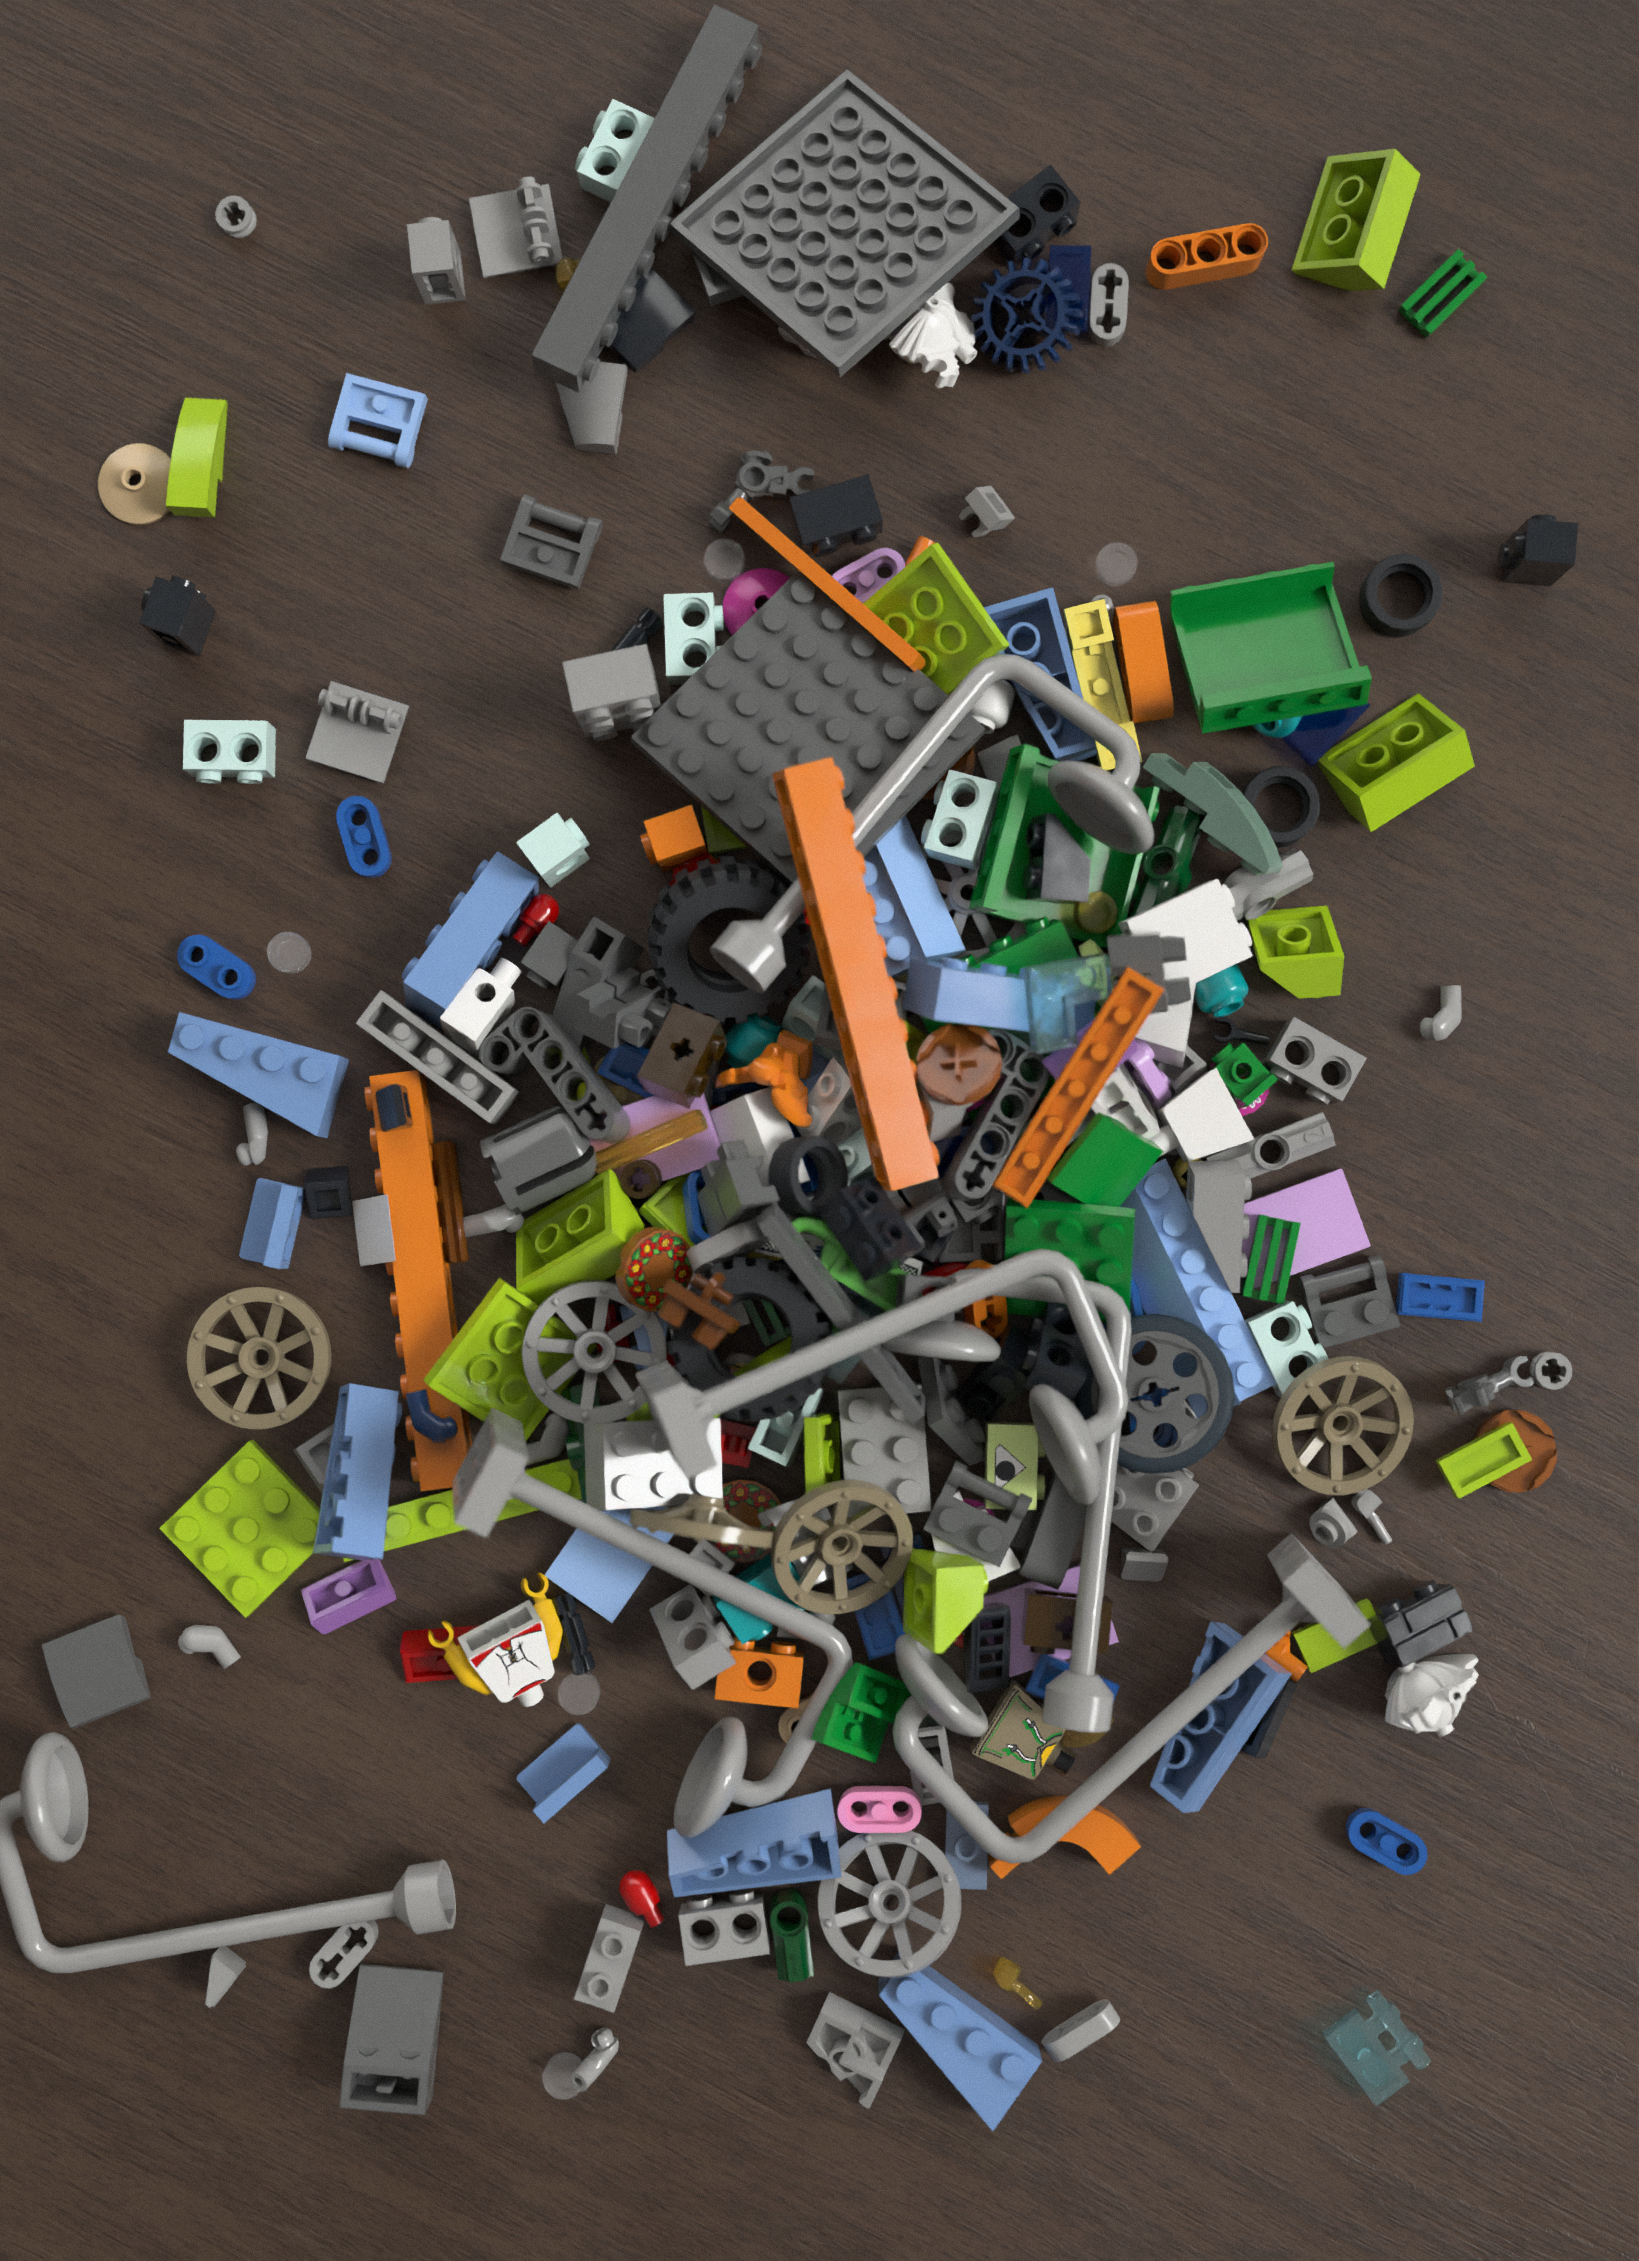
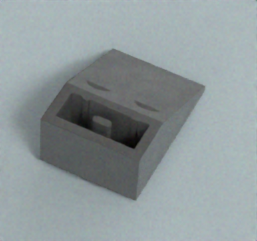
M360 1964L343 2065L340 2108L425 2115L433 2098L443 1970Z

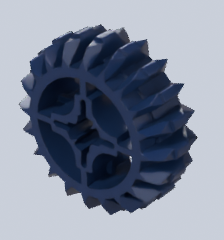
M1023 258L1021 270L1018 271L1014 262L1008 261L1006 268L1009 274L1003 276L998 269L993 270L992 275L997 282L991 286L988 282L983 281L980 287L988 294L987 297H975L973 303L983 309V312L972 314L971 321L976 324H984L974 331L976 340L986 339L982 343L980 350L984 355L994 351L991 362L994 365L998 366L1006 359L1005 369L1013 373L1020 361L1021 371L1026 375L1030 374L1032 362L1035 361L1036 366L1042 372L1047 369L1044 359L1047 356H1050L1056 364L1061 361L1060 355L1056 352L1059 346L1066 351H1071L1073 348L1072 344L1065 337L1067 334L1078 336L1080 333V329L1074 324H1070V321L1081 319L1082 311L1070 307L1076 305L1081 299L1077 292L1068 293L1074 285L1069 277L1059 281L1062 270L1058 266L1053 267L1047 273L1048 263L1040 259L1033 271L1031 260ZM1022 285H1039L1037 290L1032 288L1030 293L1022 298H1015L1008 294L1013 289ZM1051 292L1055 294L1058 303V318L1054 328L1044 320V310L1048 305L1046 299ZM999 305L1009 313V322L1004 329L1007 334L1002 341L997 334L995 324ZM1013 306L1020 311L1026 309L1028 313L1029 308H1031V313L1041 326L1036 325L1032 321L1027 324L1025 320L1024 325H1022L1023 321L1013 309ZM1031 334H1037L1045 339L1042 343L1031 348H1013L1016 343L1021 344Z

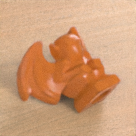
M783 1030L779 1033L776 1043L768 1044L766 1049L748 1066L731 1068L720 1073L716 1078L715 1088H724L727 1085L754 1081L758 1084L771 1086L773 1088L771 1090V1101L777 1110L793 1124L799 1127H808L812 1123V1117L807 1113L808 1088L804 1086L800 1078L806 1080L810 1077L813 1043Z

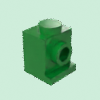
M1230 1043L1226 1044L1210 1058L1214 1065L1207 1070V1072L1215 1068L1218 1070L1238 1109L1248 1107L1278 1080L1273 1073H1269L1244 1043L1235 1047ZM1239 1064L1248 1072L1245 1079L1239 1078L1236 1074V1067Z

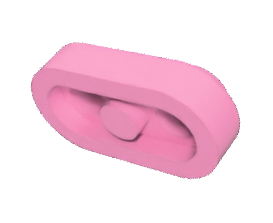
M905 1786L851 1787L842 1794L838 1805V1818L841 1824L846 1829L856 1833L908 1832L918 1825L922 1814L920 1797L914 1790ZM856 1801H861L866 1804L867 1808L864 1811L858 1812L853 1809L852 1804ZM898 1801H903L909 1808L906 1811L900 1812L893 1805Z

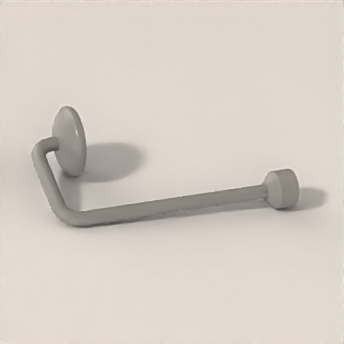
M1010 654L988 657L976 665L852 812L855 823V832L852 834L856 848L986 690L996 681L1007 679L1015 681L1108 749L1114 756L1116 762L1112 774L1098 766L1078 761H1063L1052 766L1048 773V787L1052 797L1063 812L1088 835L1121 853L1131 855L1144 853L1152 846L1154 839V830L1150 817L1141 800L1132 791L1140 775L1141 760L1135 741L1123 728L1039 666L1019 655ZM799 879L795 880L762 921H733L710 948L713 957L727 972L742 984L758 993H763L785 967L781 937L806 908Z
M962 1269L948 1277L956 1278L958 1282L985 1269ZM1037 1275L992 1294L994 1296L1066 1304L1059 1285L1050 1276ZM1084 1280L1095 1308L1103 1314L1106 1320V1336L1126 1384L1132 1333L1130 1312L1122 1297L1109 1286ZM955 1320L954 1322L931 1321L882 1342V1346L888 1351L945 1359L990 1362L996 1360L1001 1354L999 1344L984 1330L972 1324ZM1099 1390L1097 1413L1101 1408L1103 1400L1101 1390ZM1122 1423L1116 1432L1096 1444L1101 1465V1481L1098 1496L1093 1503L1087 1505L1070 1666L1069 1670L1062 1672L1048 1683L1045 1688L1042 1721L1046 1724L1068 1730L1105 1732L1109 1731L1111 1726L1114 1694L1101 1677L1095 1673Z
M57 1732L42 1735L33 1744L26 1758L21 1776L20 1791L9 1794L0 1800L1 1890L17 1943L24 1956L37 1968L51 1973H75L395 1916L417 1935L452 1929L455 1924L456 1898L451 1871L445 1860H437L409 1865L392 1891L60 1948L49 1943L42 1933L12 1826L17 1818L23 1816L26 1828L38 1849L48 1859L55 1862L68 1861L81 1849L88 1827V1790L82 1762L71 1741Z

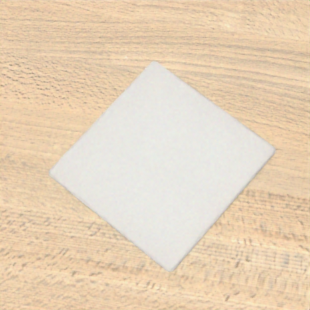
M388 1195L353 1201L360 1266L395 1261Z

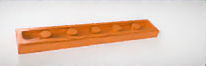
M737 497L729 506V509L744 524L806 576L912 671L915 672L917 669L921 671L926 665V660L918 651L742 497Z
M1126 968L992 1184L993 1187L1028 1208L1163 994L1164 988L1132 968Z

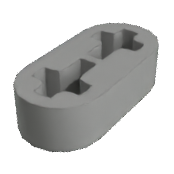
M1113 263L1100 266L1095 271L1090 286L1088 333L1092 341L1104 347L1112 346L1119 342L1127 323L1128 275L1122 267ZM1106 277L1113 278V284L1117 285L1114 288L1112 299H1105L1106 287L1101 285ZM1105 311H1111V324L1118 325L1113 326L1111 333H1104L1103 326L1097 325L1102 323Z
M751 1220L732 1226L693 1246L686 1254L695 1274H705L710 1271V1266L719 1262L727 1263L733 1261V1258L743 1257L763 1246L766 1240L758 1225V1221Z
M375 1920L343 1925L334 1932L310 1962L309 1972L315 1984L322 1988H333L339 1985L351 1973L378 1939L379 1930ZM362 1926L367 1931L364 1935L367 1943L360 1939L350 1949L345 1944L353 1933L349 1927L357 1930ZM338 1952L343 1958L336 1966L337 1973L334 1971L329 1972L328 1975L323 1973L322 1968L325 1964L323 1960L330 1961Z
M1102 1999L1053 2028L1044 2036L1041 2043L1052 2061L1058 2063L1070 2058L1111 2032L1119 2024L1120 2017L1110 2001Z

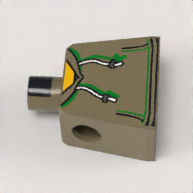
M1013 1678L1009 1681V1688L1003 1690L987 1716V1731L980 1737H974L970 1743L971 1752L975 1756L1032 1780L1037 1778L1045 1764L1065 1776L1077 1756L1076 1753L1059 1743L1066 1729L1043 1722L1044 1705L1032 1694L1026 1692L1025 1688Z

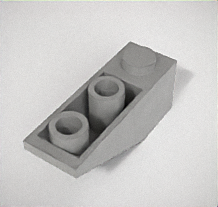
M1188 1161L1187 1204L1231 1293H1240V1278H1246L1247 1257L1245 1253H1242V1239L1249 1238V1217L1247 1214H1244V1200L1251 1199L1252 1185L1250 1175H1245L1238 1161Z

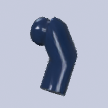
M754 1081L727 1085V1087L716 1089L714 1083L711 1101L713 1105L722 1106L734 1100L733 1093L750 1094L770 1086L758 1084Z
M427 1389L406 1394L412 1424L417 1432L434 1443H445L447 1439L450 1440L456 1436L458 1427L452 1417L441 1419L431 1412Z

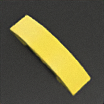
M1105 599L1064 609L1069 648L1083 700L1123 728L1135 741L1141 757L1133 721L1130 722L1112 641L1114 638ZM1094 740L1097 750L1096 757L1100 768L1104 770L1114 769L1116 761L1113 754Z

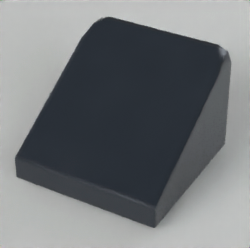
M393 1084L377 1090L375 1097L382 1131L388 1132L412 1127L413 1120L407 1088L400 1084Z
M348 1166L309 1169L305 1177L304 1188L310 1219L352 1216Z

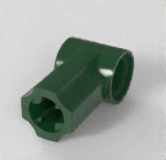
M794 1888L781 1889L773 1895L770 1901V1924L773 1933L778 1980L788 1981L789 1983L804 1981L806 1978L814 1976L807 1903L800 1891ZM789 1906L796 1908L800 1913L795 1919L784 1920L778 1915V1912L782 1908Z

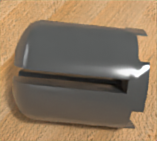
M554 1106L480 1141L484 1159L491 1156L494 1161L491 1163L492 1171L497 1180L494 1182L509 1210L514 1209L515 1216L585 1184L598 1174L599 1157L595 1148L590 1146L589 1138L580 1130L563 1106Z

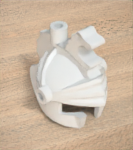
M946 283L884 338L892 340L889 344L890 348L902 359L909 363H921L922 372L938 371L940 374L935 384L937 388L944 386L953 387L955 385L960 367L957 365L958 360L955 358V355L965 364L970 363L977 355V351L973 347L976 339L974 323L969 320L966 313L960 312L954 307L953 296L955 289L949 283Z
M1451 1654L1421 1658L1404 1668L1397 1667L1388 1680L1385 1697L1388 1700L1385 1721L1403 1729L1413 1730L1415 1733L1436 1731L1439 1737L1452 1732L1454 1729L1452 1723L1462 1703L1465 1701L1466 1693L1476 1683V1678L1479 1676L1474 1669V1666L1479 1661L1476 1655Z

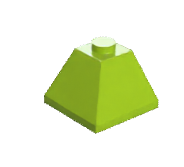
M1328 906L1269 910L1256 919L1247 920L1245 918L1259 968L1262 972L1299 999L1341 995L1344 954Z
M912 1548L910 1560L904 1571L903 1631L906 1634H910L913 1639L934 1654L943 1653L983 1608V1596L988 1589V1576L984 1565L968 1555Z

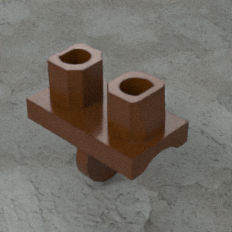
M719 1271L711 1280H708L699 1273L694 1276L691 1284L703 1291L701 1296L696 1295L671 1279L668 1280L663 1288L667 1296L662 1303L658 1316L680 1328L691 1309L698 1312L704 1318L692 1337L710 1349H714L724 1339L727 1332L735 1333L741 1323L711 1304L715 1299L727 1307L734 1295L722 1289L726 1276Z

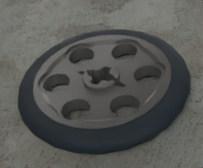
M1161 1314L1131 1317L1132 1333L1126 1379L1128 1395L1126 1411L1134 1415L1136 1426L1130 1434L1120 1435L1117 1465L1131 1471L1148 1474L1176 1472L1194 1465L1205 1457L1224 1436L1233 1412L1235 1398L1233 1376L1223 1352L1214 1340L1196 1325L1178 1317ZM1140 1341H1149L1156 1349L1154 1360L1147 1365L1137 1364L1132 1357V1349ZM1184 1352L1192 1354L1197 1364L1193 1374L1186 1377L1177 1375L1173 1370L1174 1358ZM1090 1362L1088 1363L1086 1380L1075 1396L1076 1408L1084 1420L1090 1419L1097 1414L1100 1390ZM1151 1382H1155L1158 1388L1171 1389L1178 1387V1390L1166 1392V1395H1162L1160 1397V1404L1154 1406L1152 1401L1148 1399L1144 1400L1141 1398L1130 1401L1131 1398L1142 1396L1143 1393L1149 1391L1148 1384ZM1194 1393L1202 1395L1207 1402L1205 1413L1197 1418L1187 1416L1183 1409L1185 1399ZM1161 1423L1172 1424L1177 1431L1175 1442L1168 1447L1158 1446L1153 1439L1154 1429Z

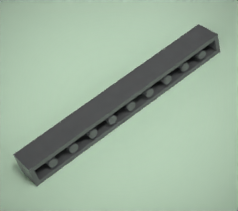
M714 4L532 353L535 373L577 393H580L585 381L591 382L594 379L600 364L598 356L604 345L609 347L612 344L618 330V323L616 321L621 311L627 312L632 306L637 291L634 286L640 275L645 277L649 273L655 257L653 250L658 240L664 242L671 229L669 223L673 221L671 215L676 205L680 207L684 205L690 191L691 183H689L692 174L694 171L700 172L709 152V149L706 147L712 136L717 138L721 134L727 117L725 111L730 102L736 103L744 86V79L742 78L747 68L753 69L759 60L762 45L758 43L757 24Z

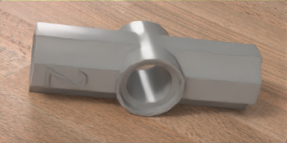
M1294 847L1279 855L1283 864L1279 873H1263L1259 876L1250 872L1245 867H1241L1225 880L1224 884L1229 888L1234 898L1235 907L1231 909L1237 921L1243 917L1247 920H1253L1262 916L1276 904L1277 899L1312 881L1313 872L1308 859L1301 850L1298 851Z
M1320 1112L1269 1133L1260 1134L1249 1142L1207 1156L1205 1161H1238L1245 1175H1250V1178H1254L1269 1171L1281 1169L1287 1164L1336 1146L1330 1124L1323 1112ZM1267 1140L1275 1141L1280 1148V1155L1273 1163H1266L1260 1156V1148Z

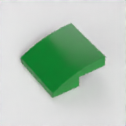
M1098 1112L1047 1179L1053 1185L1085 1204L1120 1207L1163 1153V1150L1155 1142L1131 1132L1122 1122Z
M855 1662L839 1681L826 1702L814 1728L811 1740L863 1760L876 1763L888 1723L894 1724L896 1713L911 1696V1693L903 1681Z

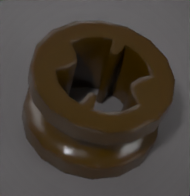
M645 1159L630 1162L624 1167L620 1176L621 1187L625 1193L638 1199L653 1195L658 1191L662 1182V1175L658 1166L652 1161ZM640 1168L644 1169L643 1175L649 1174L650 1183L644 1184L643 1190L638 1189L640 1184H634L632 1180V1175L639 1173Z

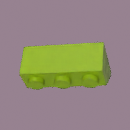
M1396 149L1328 156L1292 271L1297 275L1348 291L1384 289L1421 174Z
M1419 693L1316 758L1318 766L1347 811L1370 832L1475 767L1465 730Z
M611 1169L604 1171L524 1220L522 1227L516 1231L517 1290L541 1305L551 1294L567 1285L585 1280H606L616 1274V1268L620 1270L622 1259L619 1256L623 1247L633 1235L644 1230V1224L628 1195L622 1189L621 1183L614 1171Z

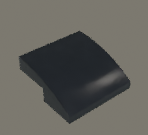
M652 268L645 277L640 275L634 286L637 291L633 304L627 312L621 311L616 321L618 323L616 336L608 347L634 373L661 354L665 343L692 323L696 311Z

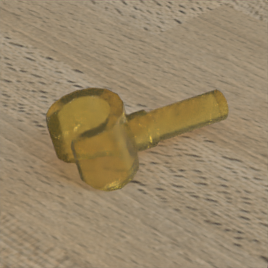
M563 258L557 263L555 275L561 290H566L582 258L577 260Z
M1001 1957L993 1971L999 1986L1007 1991L1012 1990L1034 2009H1039L1042 2001L1017 1980L1022 1971L1021 1967L1013 1961Z

